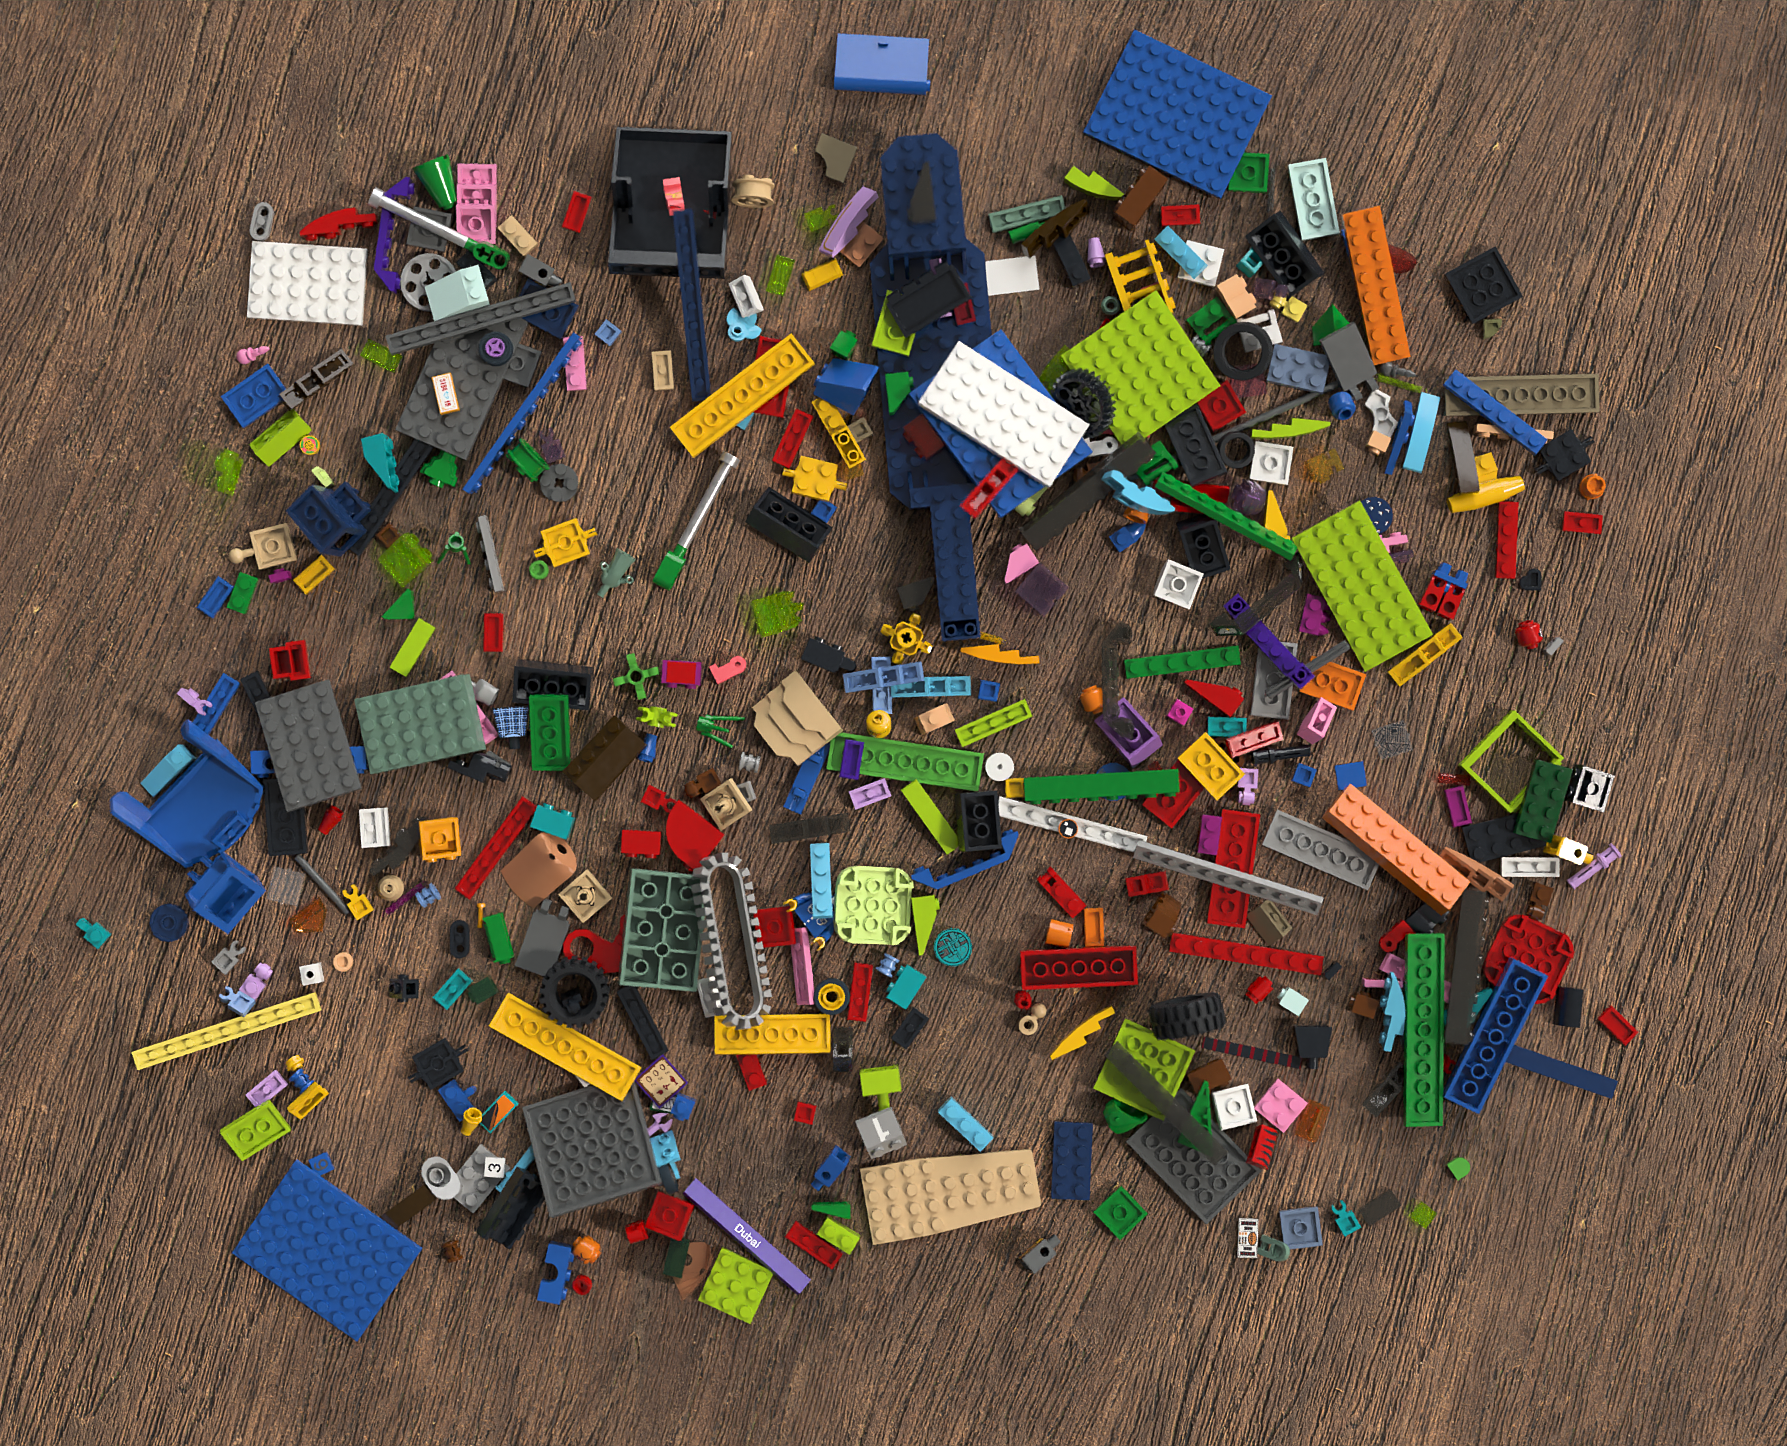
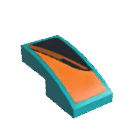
M504 1091L482 1114L480 1124L491 1134L519 1103Z

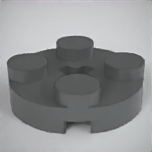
M564 464L549 466L550 469L545 470L540 478L543 494L555 502L569 501L576 495L579 479L576 472ZM557 478L560 480L564 479L562 488L559 486L555 487V480Z

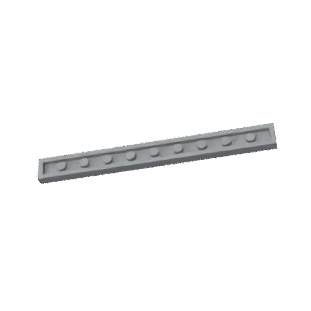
M1138 840L1133 858L1314 915H1318L1323 903V897Z

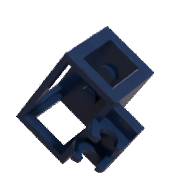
M344 481L335 491L312 484L286 512L320 553L341 557L367 532L360 521L371 511V505L368 502L362 501L357 496L359 491ZM345 533L354 534L341 548L334 544Z

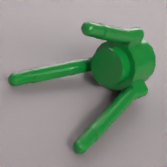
M455 532L454 535L450 536L448 544L445 545L443 552L437 560L438 564H440L446 553L450 550L452 552L461 551L466 563L470 565L466 547L463 546L464 540L459 535V532Z
M707 714L705 717H699L696 731H700L701 735L707 736L729 748H733V745L711 734L713 730L728 733L729 730L715 726V721L712 720H745L744 717L711 716Z

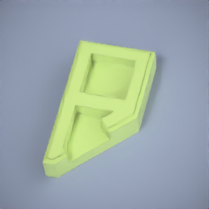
M316 466L311 470L326 488L334 486L333 481L324 469Z

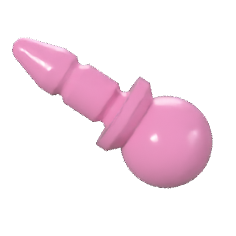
M261 346L256 349L251 347L241 349L236 355L237 361L241 364H248L250 361H254L256 356L265 354L269 347Z

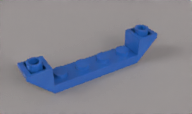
M1012 829L1001 833L1003 836L1001 840L1004 853L1001 854V851L990 854L991 858L984 861L981 858L973 861V866L971 867L961 866L954 869L955 873L948 876L945 873L938 876L935 882L929 868L924 869V866L914 869V874L911 877L917 882L938 890L1009 860L1019 834L1017 831L1013 832Z

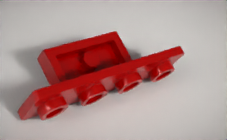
M1153 480L1152 488L1156 491V494L1160 497L1170 498V505L1175 508L1174 511L1202 513L1156 488L1155 485L1158 480ZM1200 484L1193 487V489L1207 494L1217 502L1227 503L1229 486Z

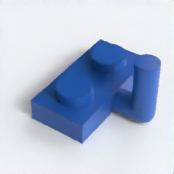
M453 1079L438 1090L459 1122L463 1120L466 1110L474 1108L468 1097L477 1091L475 1086H470L463 1091L457 1081Z

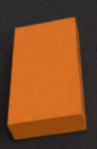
M1084 908L1085 947L1104 946L1103 908Z

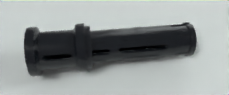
M1309 744L1280 749L1267 747L1266 750L1251 751L1254 767L1263 763L1273 764L1277 760L1311 756Z

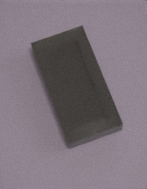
M1388 1189L1360 1207L1358 1211L1367 1225L1371 1226L1399 1208L1401 1204L1392 1190Z

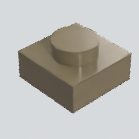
M864 417L848 425L857 443L873 435Z

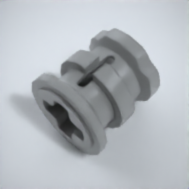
M742 752L739 770L741 771L744 768L746 771L754 770V773H757L761 756L753 757L752 754L748 756L745 755V752Z

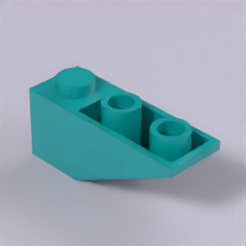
M383 433L361 438L365 459L385 485L395 493L398 492L397 485H399V479L395 474L396 460L392 454L393 442L391 438Z

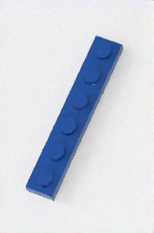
M1456 369L1443 386L1534 456L1548 440Z

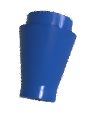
M646 734L644 742L647 746L638 755V760L652 763L653 759H655L656 735Z

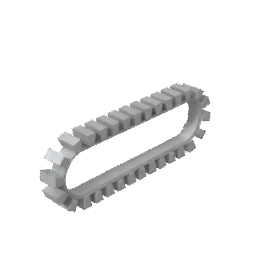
M718 853L699 861L703 867L695 868L692 876L701 878L700 883L691 885L692 893L701 891L702 894L701 896L693 897L694 905H704L703 908L695 910L697 917H706V920L697 921L698 928H708V932L699 934L701 941L710 940V944L702 945L703 953L712 952V956L704 957L705 965L714 964V968L706 969L707 977L716 976V980L708 981L709 990L718 988V992L710 993L711 1002L720 1000L721 1006L713 1008L716 1016L727 1015L722 1021V1024L726 1027L735 1026V1030L749 1029L752 1026H758L764 1022L760 1015L769 1014L771 1006L763 1004V998L772 997L771 989L762 990L761 986H767L770 983L769 977L760 978L759 976L760 974L768 973L767 966L758 967L757 965L758 962L766 960L764 953L757 955L755 953L756 950L763 949L762 941L753 942V939L761 937L760 929L751 930V927L759 925L758 917L749 919V915L757 913L756 905L747 907V903L754 902L755 897L754 893L745 895V891L753 890L752 881L743 883L742 877L750 875L748 868H736L742 861L737 856L728 857V853ZM716 867L725 868L731 874L734 881L754 996L752 1010L746 1016L738 1015L730 1005L709 885L710 875Z

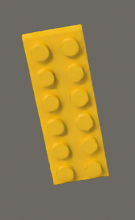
M760 1015L764 1022L758 1026H752L749 1029L735 1030V1026L726 1027L723 1025L722 1021L726 1016H714L715 1055L831 1053L830 1015Z

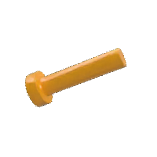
M477 903V928H482L483 907H485V904Z

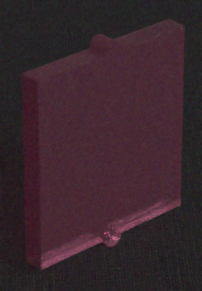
M1256 364L1237 366L1234 368L1239 370H1249L1255 367ZM1264 372L1250 380L1240 381L1231 378L1230 385H1232L1238 398L1267 394L1265 384L1267 378L1264 377Z

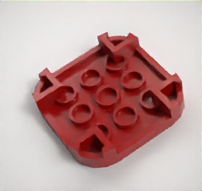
M1521 914L1511 915L1500 925L1482 965L1483 974L1487 981L1496 986L1509 957H1512L1548 976L1535 1004L1546 1003L1556 995L1557 987L1571 958L1573 959L1574 957L1573 943L1566 934L1539 921L1530 919L1529 916Z

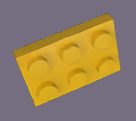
M1206 732L1177 758L1216 801L1245 775Z

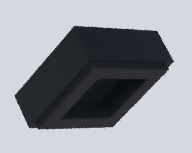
M1334 961L1322 975L1327 980H1330L1342 966Z

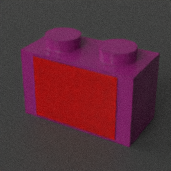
M663 660L661 683L666 684V687L677 688V684L685 685V689H696V686H701L702 662Z
M1201 814L1196 846L1197 853L1217 855L1222 817Z

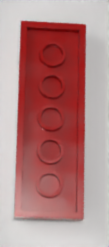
M1222 809L1218 852L1215 855L1214 864L1252 875L1260 814ZM1212 883L1206 923L1245 928L1250 894Z

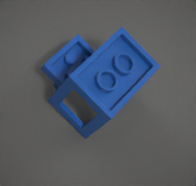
M222 851L214 861L206 856L201 857L200 861L208 867L202 876L193 870L188 872L187 875L195 883L185 896L195 912L229 934L266 890L257 875Z

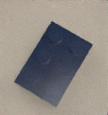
M528 278L518 297L547 288ZM571 303L529 315L522 319L562 340L580 306Z

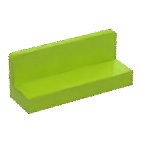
M293 409L292 411H287L249 445L254 453L269 467L311 432L312 429L300 417L298 412Z

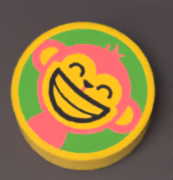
M305 436L300 442V449L307 455H314L320 449V442L314 436Z

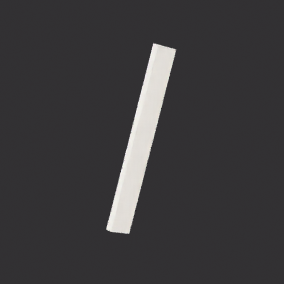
M1000 796L998 799L999 816L1056 832H1059L1058 827L1063 820L1071 819L1078 826V832L1075 837L1130 852H1135L1138 840L1147 841L1148 836Z

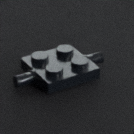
M1572 429L1542 446L1539 453L1542 456L1543 464L1534 468V471L1539 475L1548 470L1553 474L1557 482L1592 462L1585 448L1594 444V439L1589 436L1587 439L1580 441Z
M445 1037L412 1056L417 1066V1072L408 1076V1079L415 1077L410 1080L413 1083L422 1078L430 1090L465 1071L459 1056L469 1051L468 1048L464 1049L467 1046L464 1044L454 1049Z

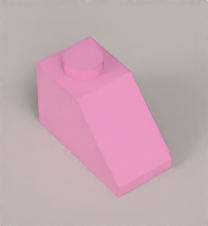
M1020 543L1012 548L1013 552L1010 554L1004 579L1005 584H1008L1039 564L1028 544L1023 546Z
M1319 698L1303 719L1297 735L1311 744L1324 738L1337 707L1324 698Z

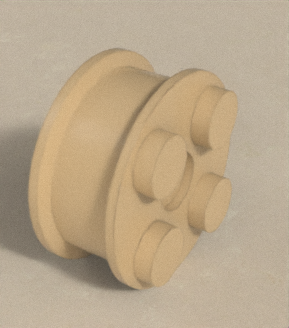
M743 175V178L732 182V186L735 188V196L731 199L732 203L748 208H765L774 204V200L771 198V190L775 187L772 179L754 178L753 175Z

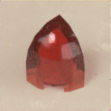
M1388 245L1394 273H1406L1416 266L1418 262L1413 255L1401 248Z

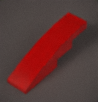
M1002 458L960 507L976 519L1017 473L1019 468L1014 467Z

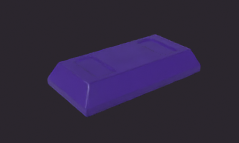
M845 739L839 777L859 779L864 742Z

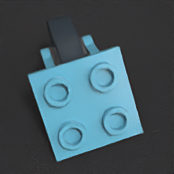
M673 1130L650 1138L662 1181L661 1185H664L668 1194L678 1191L676 1179L681 1178L675 1164L676 1161L681 1159Z

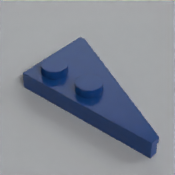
M1404 400V416H1400L1391 446L1393 448L1384 472L1389 475L1393 473L1402 444H1406L1409 433L1407 429L1413 425L1415 415L1412 412V402Z

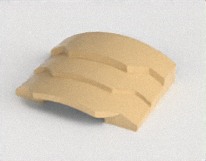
M796 670L752 707L757 713L754 723L757 731L777 756L791 757L797 766L843 731Z

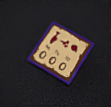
M663 1054L635 1079V1082L659 1109L688 1084L685 1078Z

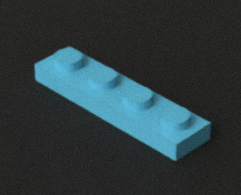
M829 843L810 844L813 919L833 918Z

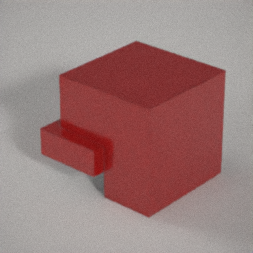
M306 640L286 642V646L269 648L273 679L290 678L291 681L311 678Z

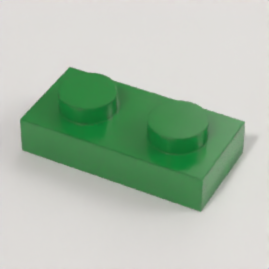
M240 572L227 608L246 614L259 578Z

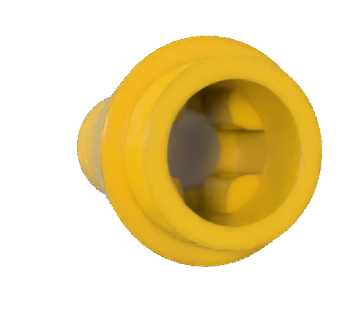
M469 1108L464 1112L461 1128L463 1135H471L472 1131L482 1121L480 1110Z

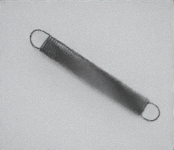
M1275 167L1273 168L1274 175L1272 178H1270L1268 171L1267 212L1269 214L1272 213V210L1274 213L1275 187L1273 192V184L1275 186ZM1269 192L1271 193V196H1272V202H1271V204H1269V202H1268V194H1269Z

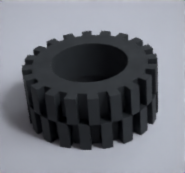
M572 956L569 960L568 957L562 958L561 962L557 961L553 964L552 968H549L539 992L541 993L539 998L540 1004L544 1003L542 1009L545 1013L547 1011L550 1013L549 1019L553 1020L556 1018L558 1020L557 1024L560 1026L562 1023H566V1028H572L573 1025H577V1028H582L584 1023L588 1026L592 1023L593 1019L597 1020L600 1017L609 998L610 985H607L608 977L603 976L604 970L602 967L598 969L595 961L589 963L586 957H583L582 960H579L578 956ZM572 974L583 976L590 982L593 988V999L588 1004L582 1006L581 1010H578L576 1014H570L567 1007H564L557 991L558 982L563 977Z

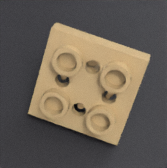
M732 778L700 799L721 831L752 811Z
M588 869L558 894L582 923L587 921L612 899V896Z

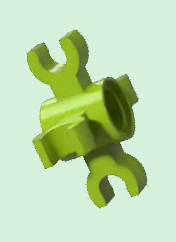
M650 706V708L638 707V710L643 711V716L641 718L636 717L637 721L647 722V725L664 728V726L676 727V724L671 723V718L673 716L677 717V713L668 712L667 709Z

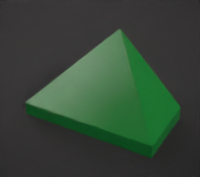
M407 589L382 617L386 620L415 619L414 592L411 589Z

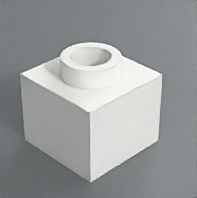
M321 962L299 967L303 986L324 981ZM308 971L313 972L314 975L312 978L308 977Z

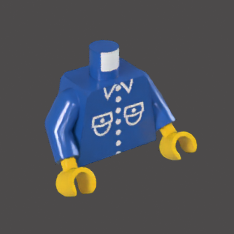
M802 893L793 899L783 902V905L786 903L790 905V909L786 912L794 910L815 939L811 942V945L817 942L819 944L817 951L821 950L835 931L833 923L835 894L832 896L833 918L813 919L812 893Z

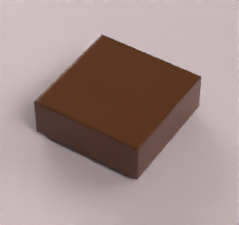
M390 522L376 534L388 550L403 538Z

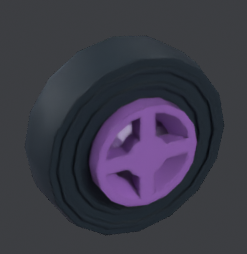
M490 332L481 339L479 354L486 364L502 366L511 359L513 345L506 334Z

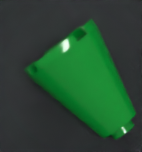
M448 154L413 168L414 173L439 208L443 207L446 210L455 206L453 202H456L457 198Z

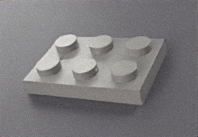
M482 1144L478 1146L456 1173L460 1180V1190L454 1198L472 1213L478 1209L502 1179L484 1176L486 1156H497ZM505 1164L504 1175L510 1169L507 1164Z

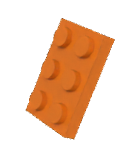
M1311 655L1309 662L1317 657ZM1329 662L1314 671L1315 678L1298 691L1318 699L1322 697L1332 704L1354 711L1366 674Z

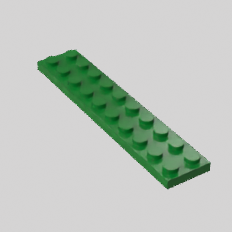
M1444 933L1405 934L1403 1126L1405 1127L1443 1126Z

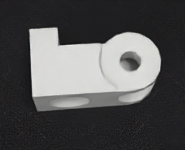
M1106 437L1103 440L1090 442L1089 438L1084 439L1093 451L1086 458L1110 455L1118 447L1117 440L1113 437Z

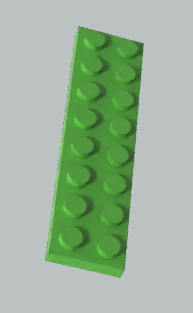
M840 733L830 742L827 769L841 770L845 739L864 742L859 774L910 782L917 779L919 783L979 791L984 753L848 733Z

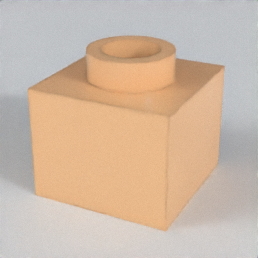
M1372 431L1365 447H1368V451L1373 454H1383L1386 452L1391 438L1377 431Z

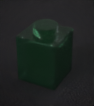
M491 976L482 979L468 988L470 991L468 992L469 998L473 1003L476 1002L477 1005L500 992Z

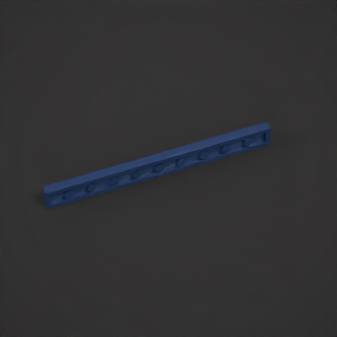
M693 208L673 210L691 396L692 402L704 401L711 396Z

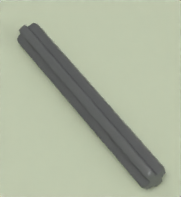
M1344 640L1305 666L1313 673L1348 651L1350 647ZM1285 677L1266 689L1265 693L1269 699H1272L1294 684Z

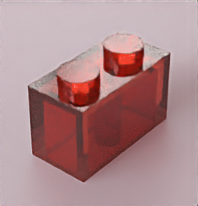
M923 414L903 427L904 438L908 443L912 442L915 445L914 451L920 459L924 457L927 461L945 447V444Z

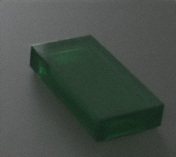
M671 1238L663 1274L682 1278L690 1245L689 1239L682 1238V1241H677Z

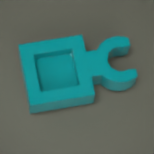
M1340 1200L1341 1209L1336 1210L1334 1205H1331V1210L1339 1215L1334 1220L1345 1237L1360 1229L1361 1226L1352 1210L1346 1212V1204L1343 1200Z

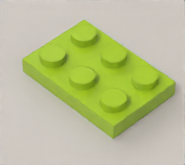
M887 290L886 296L892 293L893 291ZM885 297L872 347L909 357L915 334L908 338L904 337L886 305L889 301Z
M268 1099L222 1128L220 1134L241 1161H244L290 1132L291 1127Z

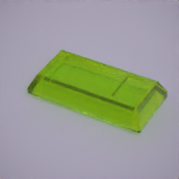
M777 254L766 291L780 296L785 295L794 267V259Z
M368 339L360 356L393 373L403 357L400 354L391 355L388 348L371 339Z

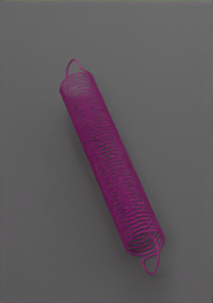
M420 882V885L417 884L415 886L416 888L413 887L409 890V893H405L406 897L403 895V898H399L398 901L396 900L392 903V906L390 905L386 908L385 912L390 915V913H393L401 905L405 904L407 900L414 897L415 893L424 889V886Z

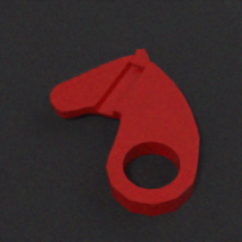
M625 915L620 918V931L613 942L600 937L589 929H576L569 933L563 943L565 957H568L569 960L574 956L571 951V943L576 937L584 936L589 938L594 946L593 953L588 957L587 962L592 963V961H595L597 963L596 967L598 969L602 967L604 973L619 972Z

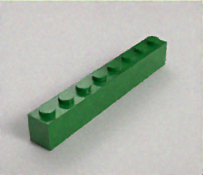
M1178 769L1024 778L1025 801H1030V805L1041 804V800H1049V803H1060V799H1068V802H1080L1079 798H1087V801H1099V797H1106V800H1118V796L1126 795V799H1136L1137 795L1145 794V798L1157 797L1156 794L1164 793V797L1176 796V792H1180Z

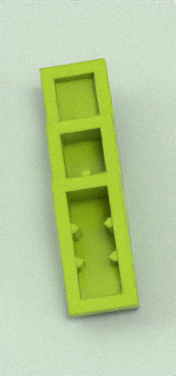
M1292 418L1290 425L1271 424L1270 431L1252 429L1250 431V438L1266 440L1292 438L1328 428L1331 422Z
M915 779L901 789V791L948 855L958 847V836L918 780Z

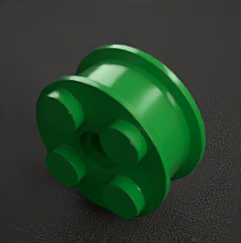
M520 438V443L512 450L508 449L506 456L512 463L515 462L517 464L516 469L520 474L526 475L531 482L537 481V476L545 469L549 470L550 467L528 442Z

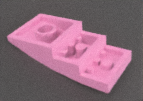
M458 163L457 232L477 242L487 241L491 244H496L497 164Z

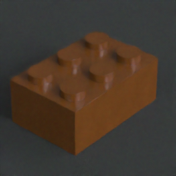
M1150 165L1147 169L1143 168L1135 180L1137 183L1135 185L1131 184L1125 192V200L1120 199L1114 207L1113 213L1115 214L1113 219L1132 232L1165 187L1168 178Z

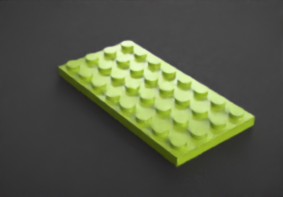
M1360 500L1292 537L1294 544L1298 546L1297 549L1365 672L1433 635Z

